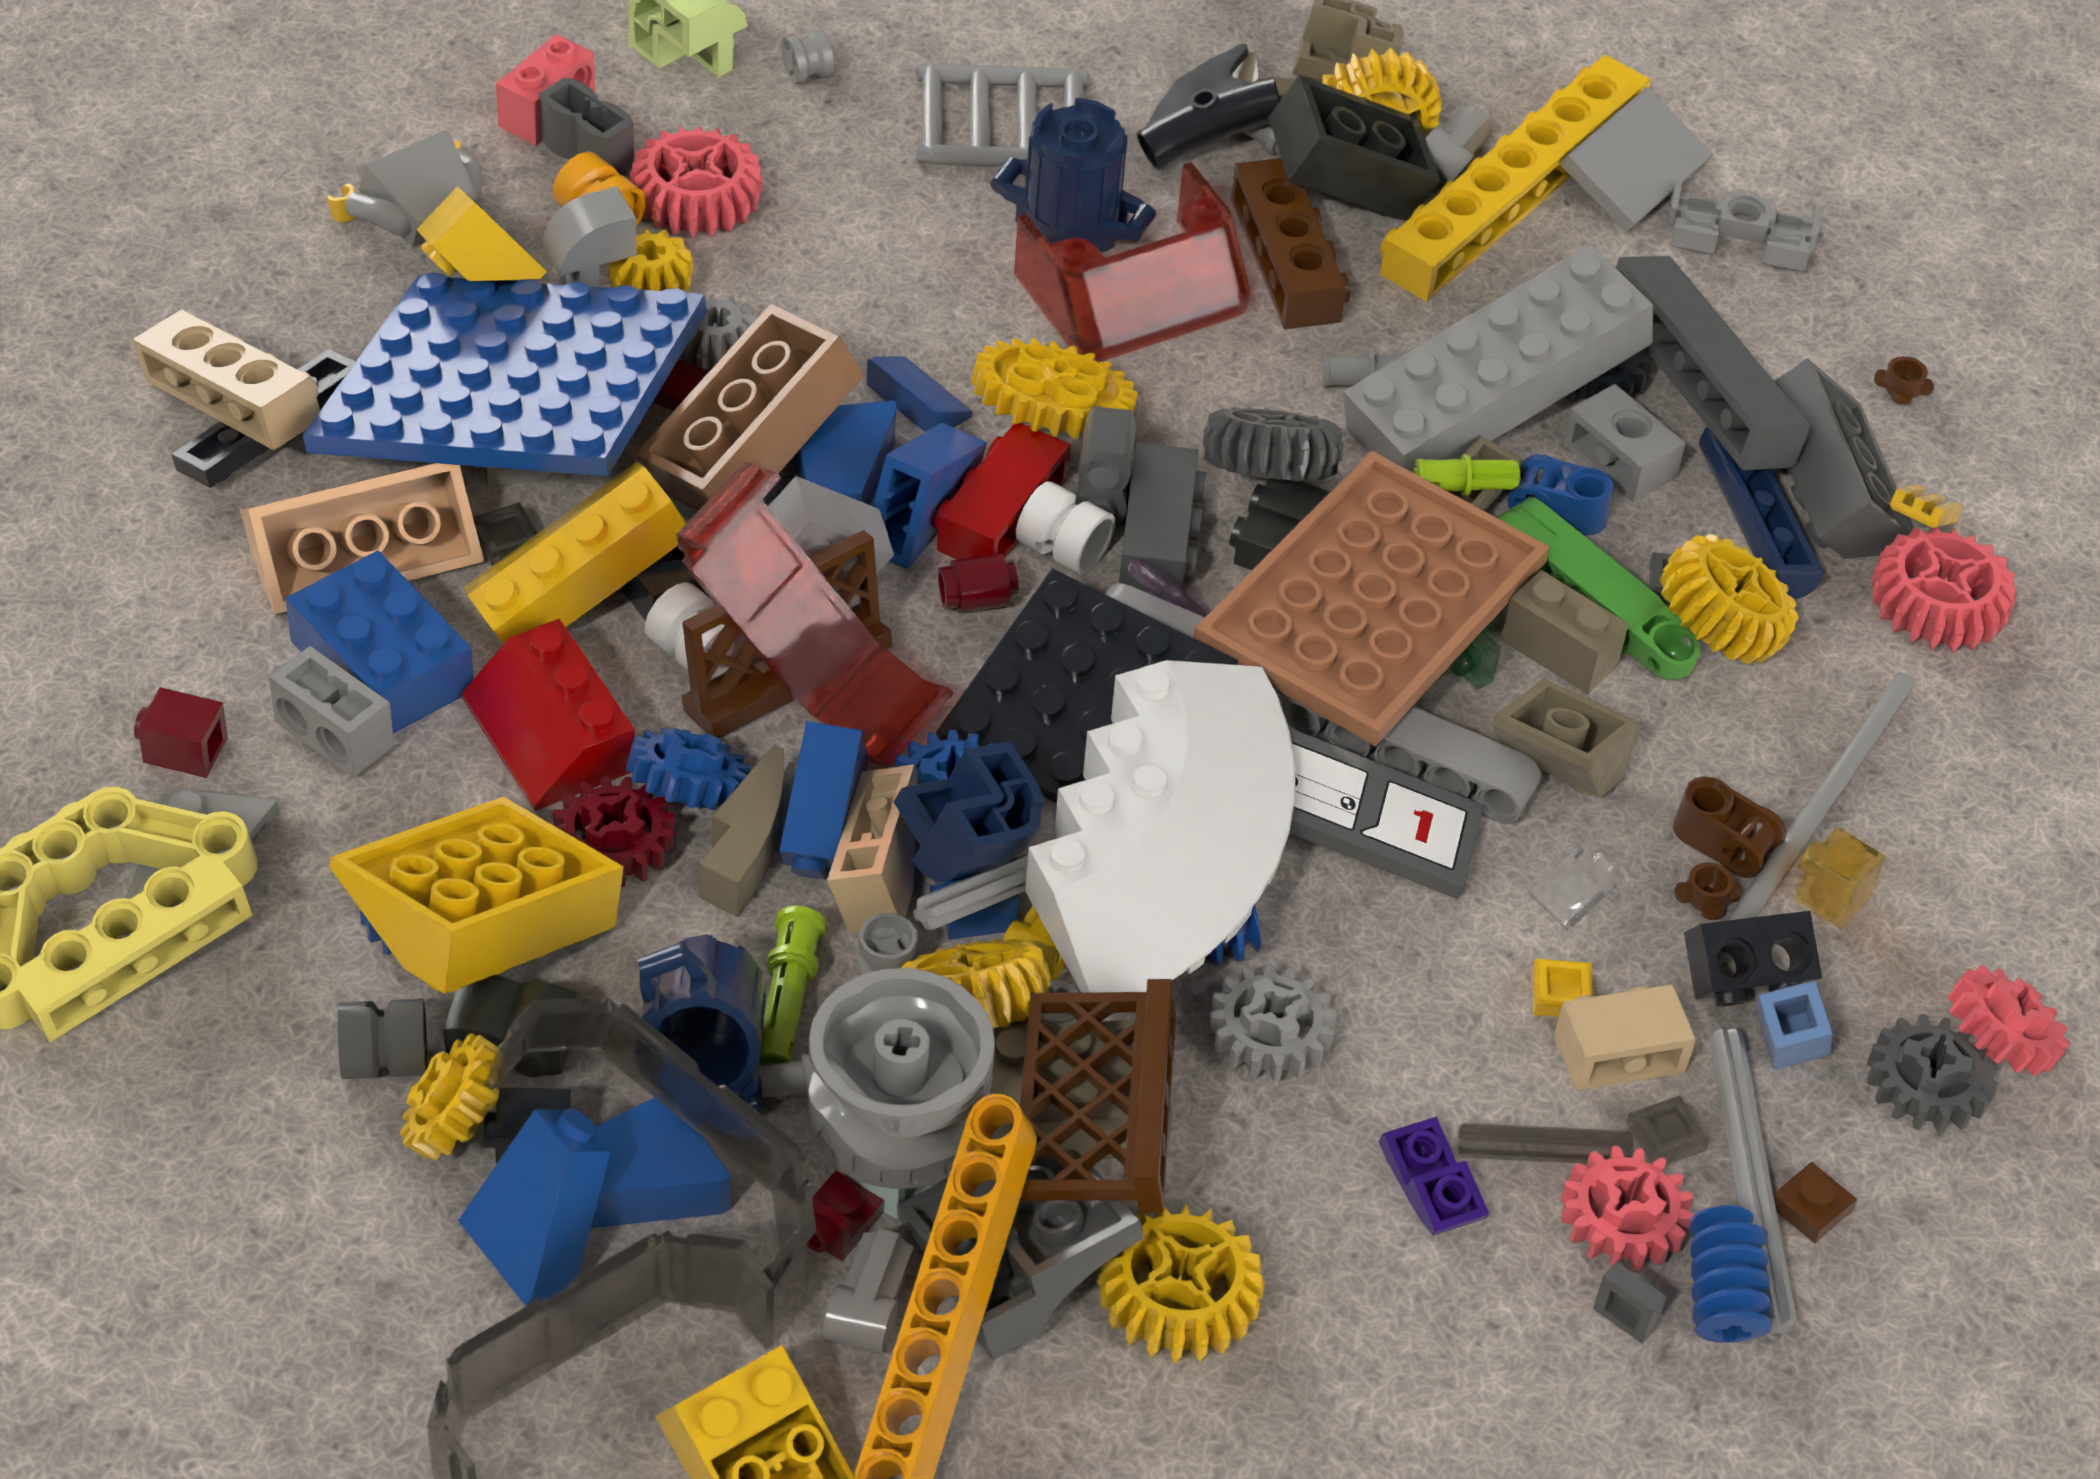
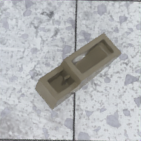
M774 744L712 816V849L699 863V898L736 917L741 914L760 886L771 864L779 840L784 810L783 748Z

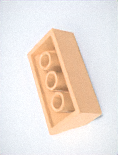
M429 463L240 509L251 555L274 614L287 612L285 597L377 550L408 581L484 562L460 465Z

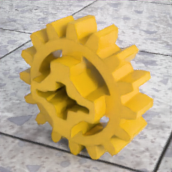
M470 1033L464 1042L457 1039L449 1054L444 1051L436 1054L430 1060L428 1069L418 1083L413 1085L408 1093L406 1103L411 1107L402 1117V1119L407 1121L400 1130V1135L405 1138L402 1143L425 1159L430 1158L433 1161H437L441 1153L447 1156L451 1154L457 1140L463 1143L473 1137L479 1123L487 1112L495 1107L500 1090L495 1088V1086L504 1078V1074L500 1072L506 1063V1058L501 1055L503 1050L481 1035L475 1036Z

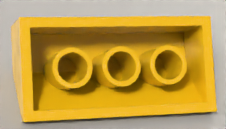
M635 462L463 587V590L504 644L511 636L559 618L565 627L569 626L691 537L693 533L671 499L643 465Z

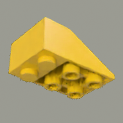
M783 1345L769 1351L655 1416L683 1469L691 1479H855Z

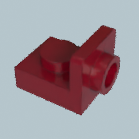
M835 1170L813 1197L805 1192H801L794 1200L793 1232L797 1234L801 1242L809 1249L818 1253L826 1251L843 1262L862 1239L863 1234L867 1233L884 1213L885 1200Z

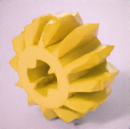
M645 228L643 234L636 235V256L608 264V278L611 280V287L613 288L628 285L635 287L637 290L663 291L667 289H681L688 293L691 286V274L694 273L691 251L686 249L682 237L670 238L667 229L655 234L650 233Z

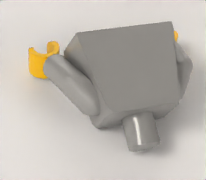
M446 129L367 164L360 184V192H355L354 186L347 183L341 187L343 197L335 198L329 195L326 199L334 220L338 222H347L355 218L366 220L394 235H400L408 245L417 246L426 242V240L416 229L457 186L475 203L481 196V164L476 158L461 150L460 141H453Z

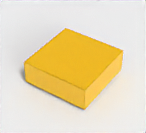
M1534 958L1532 966L1533 1015L1559 1017L1564 1001H1571L1583 995H1593L1591 963Z

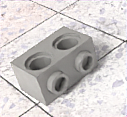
M311 646L269 677L275 722L353 778L394 747L390 702Z

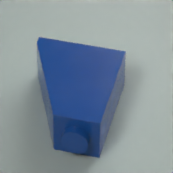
M895 401L838 405L794 455L797 476L870 505L879 484L886 454L892 452L895 444Z
M940 423L886 454L873 507L880 509L894 556L889 560L890 562L908 569L938 533V529L934 527V518L939 506L945 499L952 500L960 490L962 481L970 468L979 467L987 442L949 425Z
M806 721L780 846L783 864L791 866V872L796 875L821 879L824 878L825 872L830 873L861 772L867 771L869 762L862 730Z
M664 1092L595 1126V1134L610 1150V1156L591 1228L720 1215L731 1210L730 1173L673 1096Z
M535 1109L458 1219L462 1227L525 1306L565 1305L573 1297L610 1156V1150L595 1134V1126L592 1121L574 1109Z

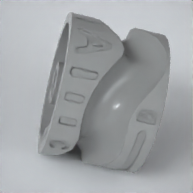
M895 968L865 973L849 980L833 991L820 1005L812 1021L809 1036L810 1064L814 1069L808 1088L809 1128L815 1144L824 1157L838 1170L855 1180L873 1186L893 1189L917 1188L937 1183L949 1177L968 1115L975 1103L981 1098L990 1095L995 1048L994 1034L988 1015L978 1000L962 986L944 976L924 970Z

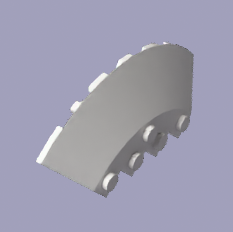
M1166 660L1115 676L1111 715L1113 724L1087 731L1083 776L1086 780L1058 789L1055 820L1057 839L1028 848L1025 891L1081 993L1146 992L1147 979L1173 980L1185 971L1191 974L1204 964L1205 956L1222 941L1227 943L1236 935L1250 917L1252 907L1261 897L1267 884L1271 883L1281 861L1282 852L1291 827L1295 803V760L1290 730L1279 698L1262 667Z

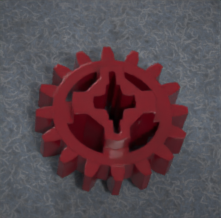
M602 776L601 787L593 789L590 784L584 781L580 783L579 797L568 793L562 796L563 809H554L553 826L581 841L576 834L579 829L582 831V843L622 865L624 868L621 887L626 885V876L632 874L643 882L648 879L647 866L662 870L665 866V853H673L675 815L668 812V802L665 801V796L653 799V793L645 791L646 785L642 786L639 790L633 789L632 777L626 776L620 786H612L609 777ZM645 822L651 830L650 833L645 831Z

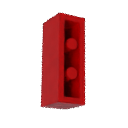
M1024 423L1013 424L1003 437L997 436L992 441L986 458L979 467H972L968 470L960 490L952 500L945 499L939 506L934 518V527L938 529L937 551L954 559L1002 553L1004 558H1006L1018 543L1016 538L1018 520L1030 496L1045 482H1053L1062 487L1068 480L1071 444L1040 430L1032 431L1031 426Z

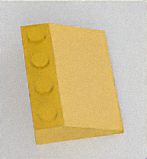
M504 796L331 856L329 865L332 872L401 966L426 982L432 989L443 994L458 991L464 986L492 975L501 974L505 970L535 958L544 957L548 953L576 942L585 941L591 936L614 928L616 926L624 868L622 865Z

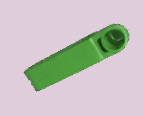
M1529 497L1510 508L1509 511L1496 517L1550 546L1547 562L1535 575L1540 570H1543L1629 624L1621 654L1628 653L1652 674L1662 679L1679 680L1687 677L1693 671L1700 651L1699 640H1695V634L1688 628L1681 627L1682 620L1679 616L1669 611L1668 607L1665 606L1662 599L1542 501ZM1684 636L1689 639L1691 648L1685 643Z

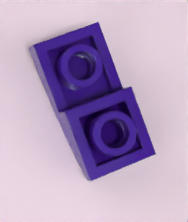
M1437 1116L1382 1134L1378 1143L1415 1213L1433 1236L1488 1218L1490 1214L1466 1161L1457 1163Z

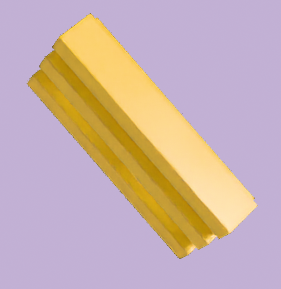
M1919 484L1897 488L1889 504L1892 506L1891 509L1931 528L1956 522L1964 505L1955 501L1942 504L1945 497L1938 493L1924 495L1927 488Z

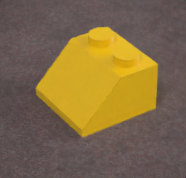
M458 186L416 229L426 240L420 248L449 277L458 271L468 281L541 279L547 273L532 256Z

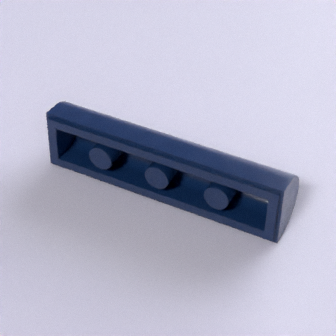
M1705 427L1699 440V447L1753 556L1762 558V563L1770 570H1776V578L1780 582L1787 584L1789 588L1787 594L1797 599L1810 594L1819 585L1824 572L1771 469L1742 470L1710 429Z

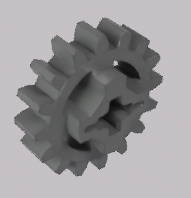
M1919 1014L1916 1025L1913 1027L1904 1018L1897 1019L1893 1031L1886 1028L1881 1030L1877 1043L1873 1044L1867 1060V1065L1871 1067L1866 1079L1867 1084L1879 1086L1875 1101L1878 1104L1892 1102L1895 1107L1891 1117L1897 1120L1908 1114L1913 1117V1128L1920 1130L1925 1121H1931L1938 1133H1944L1950 1120L1961 1130L1965 1129L1971 1116L1978 1119L1983 1116L1986 1106L1990 1103L1997 1086V1081L1992 1079L1997 1069V1064L1993 1061L1984 1060L1988 1049L1978 1050L1968 1041L1970 1034L1961 1031L1958 1033L1951 1031L1949 1018L1944 1017L1940 1021L1939 1026H1933L1925 1014Z

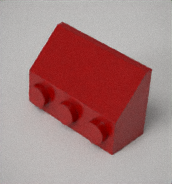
M560 618L509 637L462 692V700L534 811L562 801V796L565 793L572 795L580 794V783L584 781L595 788L601 785L602 776H608L613 781L631 773L626 771V766L635 737V729Z

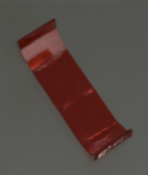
M745 461L676 534L679 550L684 552L685 556L682 562L686 565L690 574L731 623L747 638L761 659L812 718L817 719L822 724L862 730L868 761L889 766L954 693L950 688L920 677L875 640L762 500L781 480L779 475L762 469L757 464Z

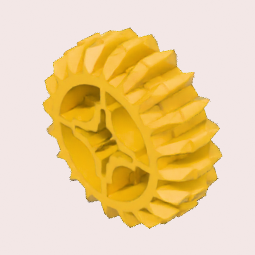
M1390 47L1383 55H1378L1371 48L1369 55L1363 58H1358L1352 53L1351 63L1348 65L1336 63L1335 74L1323 75V84L1417 117L1425 139L1432 132L1431 128L1439 125L1442 99L1437 80L1432 75V72L1428 70L1423 60L1415 61L1409 51L1397 56Z
M1708 534L1706 537L1695 535L1690 541L1687 540L1682 547H1678L1669 557V563L1664 567V573L1659 579L1663 586L1661 594L1665 600L1671 603L1668 608L1669 611L1679 616L1682 620L1681 627L1692 631L1695 634V640H1702L1707 643L1711 652L1719 650L1731 661L1738 658L1746 664H1750L1753 661L1763 663L1769 656H1773L1777 650L1780 651L1790 640V634L1796 629L1794 624L1799 619L1794 609L1796 602L1794 598L1787 594L1789 590L1787 584L1780 582L1776 578V570L1767 568L1762 563V558H1756L1751 555L1746 546L1739 548L1735 546L1731 539L1724 538L1721 541L1713 534Z
M996 938L984 942L976 940L973 943L963 945L957 943L954 947L946 949L937 948L931 954L919 955L915 960L907 961L901 967L924 970L941 975L962 986L978 1000L986 1011L992 1028L1007 1027L1011 1022L1024 1021L1029 1015L1031 993H1050L1051 978L1048 963L1044 961L1042 949L1028 941L1021 942L1016 939L1001 941Z
M1187 1202L1180 1209L1179 1214H1170L1165 1206L1164 1213H1155L1154 1219L1138 1212L1136 1217L1140 1221L1144 1239L1125 1249L1098 1269L1097 1283L1100 1284L1099 1301L1102 1305V1310L1110 1311L1109 1322L1111 1323L1112 1330L1126 1328L1125 1338L1127 1339L1128 1347L1143 1339L1148 1341L1146 1350L1150 1358L1162 1347L1171 1349L1170 1355L1174 1363L1181 1358L1183 1350H1191L1196 1359L1201 1362L1207 1355L1208 1345L1223 1355L1225 1350L1229 1348L1230 1339L1242 1341V1338L1247 1334L1248 1325L1254 1323V1319L1258 1317L1261 1304L1259 1299L1263 1297L1265 1283L1263 1276L1260 1275L1262 1263L1259 1254L1251 1253L1252 1244L1250 1243L1249 1235L1234 1236L1236 1228L1232 1219L1219 1225L1214 1223V1215L1211 1208L1201 1217L1191 1215ZM1148 1261L1152 1267V1272L1148 1274L1147 1281L1137 1285L1133 1274L1142 1264ZM1223 1278L1229 1291L1220 1300L1214 1302L1210 1297V1291L1213 1290L1214 1282Z

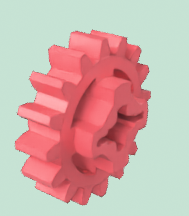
M1980 965L1976 971L1969 968L1948 995L1947 999L1954 1004L1949 1010L1950 1014L1963 1020V1023L1958 1027L1959 1030L1963 1033L1972 1034L1977 1039L1974 1046L1978 1050L1987 1048L1986 1056L1993 1059L1994 1062L2000 1064L2003 1059L2009 1061L2011 1067L2017 1073H2021L2025 1067L2033 1076H2038L2042 1070L2048 1073L2065 1054L2066 1048L2070 1045V1041L2063 1036L2068 1030L2067 1027L2060 1022L2054 1021L2055 1016L2058 1014L2057 1010L2045 1007L2040 1001L2042 994L2036 991L2029 983L2019 977L2014 982L2008 980L2002 969L1997 968L1992 974L1984 965Z
M1619 1146L1612 1147L1610 1157L1607 1160L1598 1152H1591L1586 1166L1579 1163L1573 1166L1570 1180L1565 1182L1560 1202L1564 1203L1560 1217L1561 1222L1573 1224L1569 1239L1572 1243L1587 1240L1590 1243L1587 1257L1590 1259L1597 1257L1601 1252L1608 1254L1610 1268L1616 1261L1620 1263L1621 1258L1630 1259L1635 1271L1642 1270L1645 1257L1648 1256L1657 1265L1664 1264L1668 1250L1675 1253L1681 1250L1685 1235H1688L1690 1230V1218L1694 1215L1689 1212L1693 1201L1692 1193L1680 1191L1684 1179L1683 1175L1676 1173L1667 1176L1663 1173L1667 1160L1662 1157L1655 1160L1652 1164L1645 1162L1644 1149L1641 1148L1636 1149L1632 1158L1624 1157Z

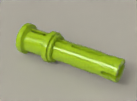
M784 907L777 912L774 925L778 936L776 946L769 951L766 966L772 980L764 1012L762 1045L758 1066L792 1062L806 984L812 981L818 972L819 962L815 952L817 942L824 937L827 926L825 918L818 911L809 907Z

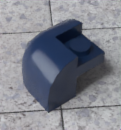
M1008 741L965 749L948 779L902 787L894 800V804L920 845L912 859L913 863L925 876L939 882L976 875L1017 858L1026 849L1040 827L1041 809L1045 804V799L1037 781L1012 742Z

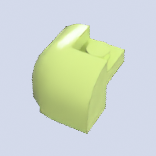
M731 0L629 1V45L657 68H661L687 55L688 57L692 56L717 77L733 70V34L748 26L745 13Z

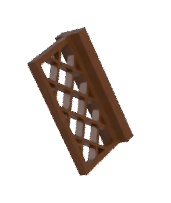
M862 530L683 621L682 626L690 691L681 695L684 712L706 733L720 738L891 648V630L880 621L874 538L865 530ZM857 555V562L846 579L837 577L846 560ZM815 578L801 602L792 599L801 583ZM831 585L839 588L825 612L816 609ZM854 595H859L861 604L859 603L845 611ZM770 601L756 626L747 623L756 606ZM786 608L795 611L780 635L771 632ZM810 617L819 620L815 627L801 633ZM721 624L725 625L711 648L703 647L702 634ZM740 631L750 634L735 658L726 655ZM765 640L774 643L770 650L755 657ZM720 664L729 667L726 673L710 680Z
M1147 979L1146 992L1031 993L1020 1108L1033 1126L1037 1137V1144L1030 1168L1050 1154L1065 1169L1051 1180H1028V1171L1019 1201L1137 1200L1139 1213H1164L1177 1016L1171 979ZM1136 1012L1135 1022L1117 1036L1100 1023L1112 1013ZM1044 1013H1069L1077 1021L1056 1037L1043 1026ZM1090 1031L1105 1045L1084 1061L1068 1047ZM1042 1041L1045 1044V1046L1040 1049ZM1134 1042L1133 1050H1131L1128 1046ZM1058 1055L1073 1070L1055 1084L1050 1085L1038 1074V1070ZM1118 1055L1132 1067V1070L1115 1084L1111 1085L1096 1071ZM1086 1079L1102 1094L1079 1110L1064 1095ZM1036 1089L1041 1093L1038 1097H1036ZM1130 1091V1098L1128 1099L1124 1095ZM1054 1104L1069 1119L1049 1135H1046L1033 1121L1034 1118ZM1112 1104H1115L1128 1116V1120L1108 1135L1092 1120ZM1082 1129L1098 1144L1080 1158L1074 1160L1059 1145ZM1125 1141H1126V1150H1125L1123 1147L1120 1146V1145H1121L1122 1143H1124ZM1108 1154H1111L1124 1166L1123 1180H1097L1088 1170Z

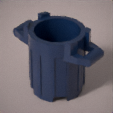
M1075 98V105L1053 110V103L1046 105L1037 113L1035 121L1032 123L1031 136H1029L1027 160L1015 157L1007 158L990 182L991 188L996 193L1016 205L1015 222L1023 226L1025 224L1035 238L1052 247L1067 250L1094 248V251L1105 253L1114 247L1115 239L1139 241L1156 217V211L1152 206L1123 190L1128 137L1125 135V129L1120 126V122L1115 119L1116 112L1112 108L1098 101L1084 98ZM1020 174L1026 176L1025 188L1013 184ZM1128 213L1134 214L1127 223Z
M705 934L685 938L676 944L638 958L640 992L644 1002L639 1053L644 1071L654 1084L667 1094L684 1101L685 1106L692 1115H707L718 1123L721 1128L764 1113L762 1078L758 1062L762 1045L766 993H764L762 971L749 952L740 945L735 947L716 940V938H713V935ZM741 1091V1096L735 1097L720 1104L717 1103V1101L727 1099L728 1097Z

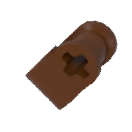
M1702 776L1694 778L1687 784L1673 821V831L1682 842L1719 862L1727 870L1742 878L1754 877L1763 867V857L1768 850L1775 849L1786 838L1785 825L1776 813L1756 804L1731 789L1723 781L1714 777ZM1762 823V827L1756 832L1757 824ZM1745 851V859L1740 860L1739 857Z

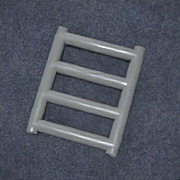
M918 64L916 76L918 81H923L922 145H918L915 159L919 163L1002 166L1009 157L1027 160L1029 136H1031L1032 123L1037 116L1036 86L1064 87L1065 107H1070V105H1075V98H1083V87H1087L1090 78L1088 70ZM942 83L970 84V146L942 145ZM989 85L1017 86L1018 147L989 146Z

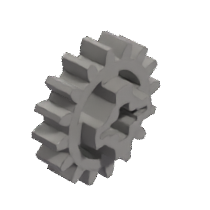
M1265 964L1263 975L1257 976L1249 967L1242 968L1240 982L1227 977L1224 979L1222 993H1214L1208 1032L1216 1035L1214 1049L1216 1052L1230 1050L1228 1066L1232 1069L1240 1066L1243 1062L1250 1065V1078L1255 1079L1261 1070H1269L1273 1082H1280L1282 1070L1287 1069L1297 1079L1303 1077L1305 1062L1318 1068L1322 1063L1323 1053L1331 1051L1337 1013L1336 1011L1329 1010L1330 994L1328 992L1314 994L1316 979L1309 977L1302 982L1295 980L1296 973L1293 967H1289L1283 976L1275 974L1272 964ZM1241 1008L1240 1017L1235 1018V1014ZM1310 1026V1031L1300 1039L1304 1034V1029Z

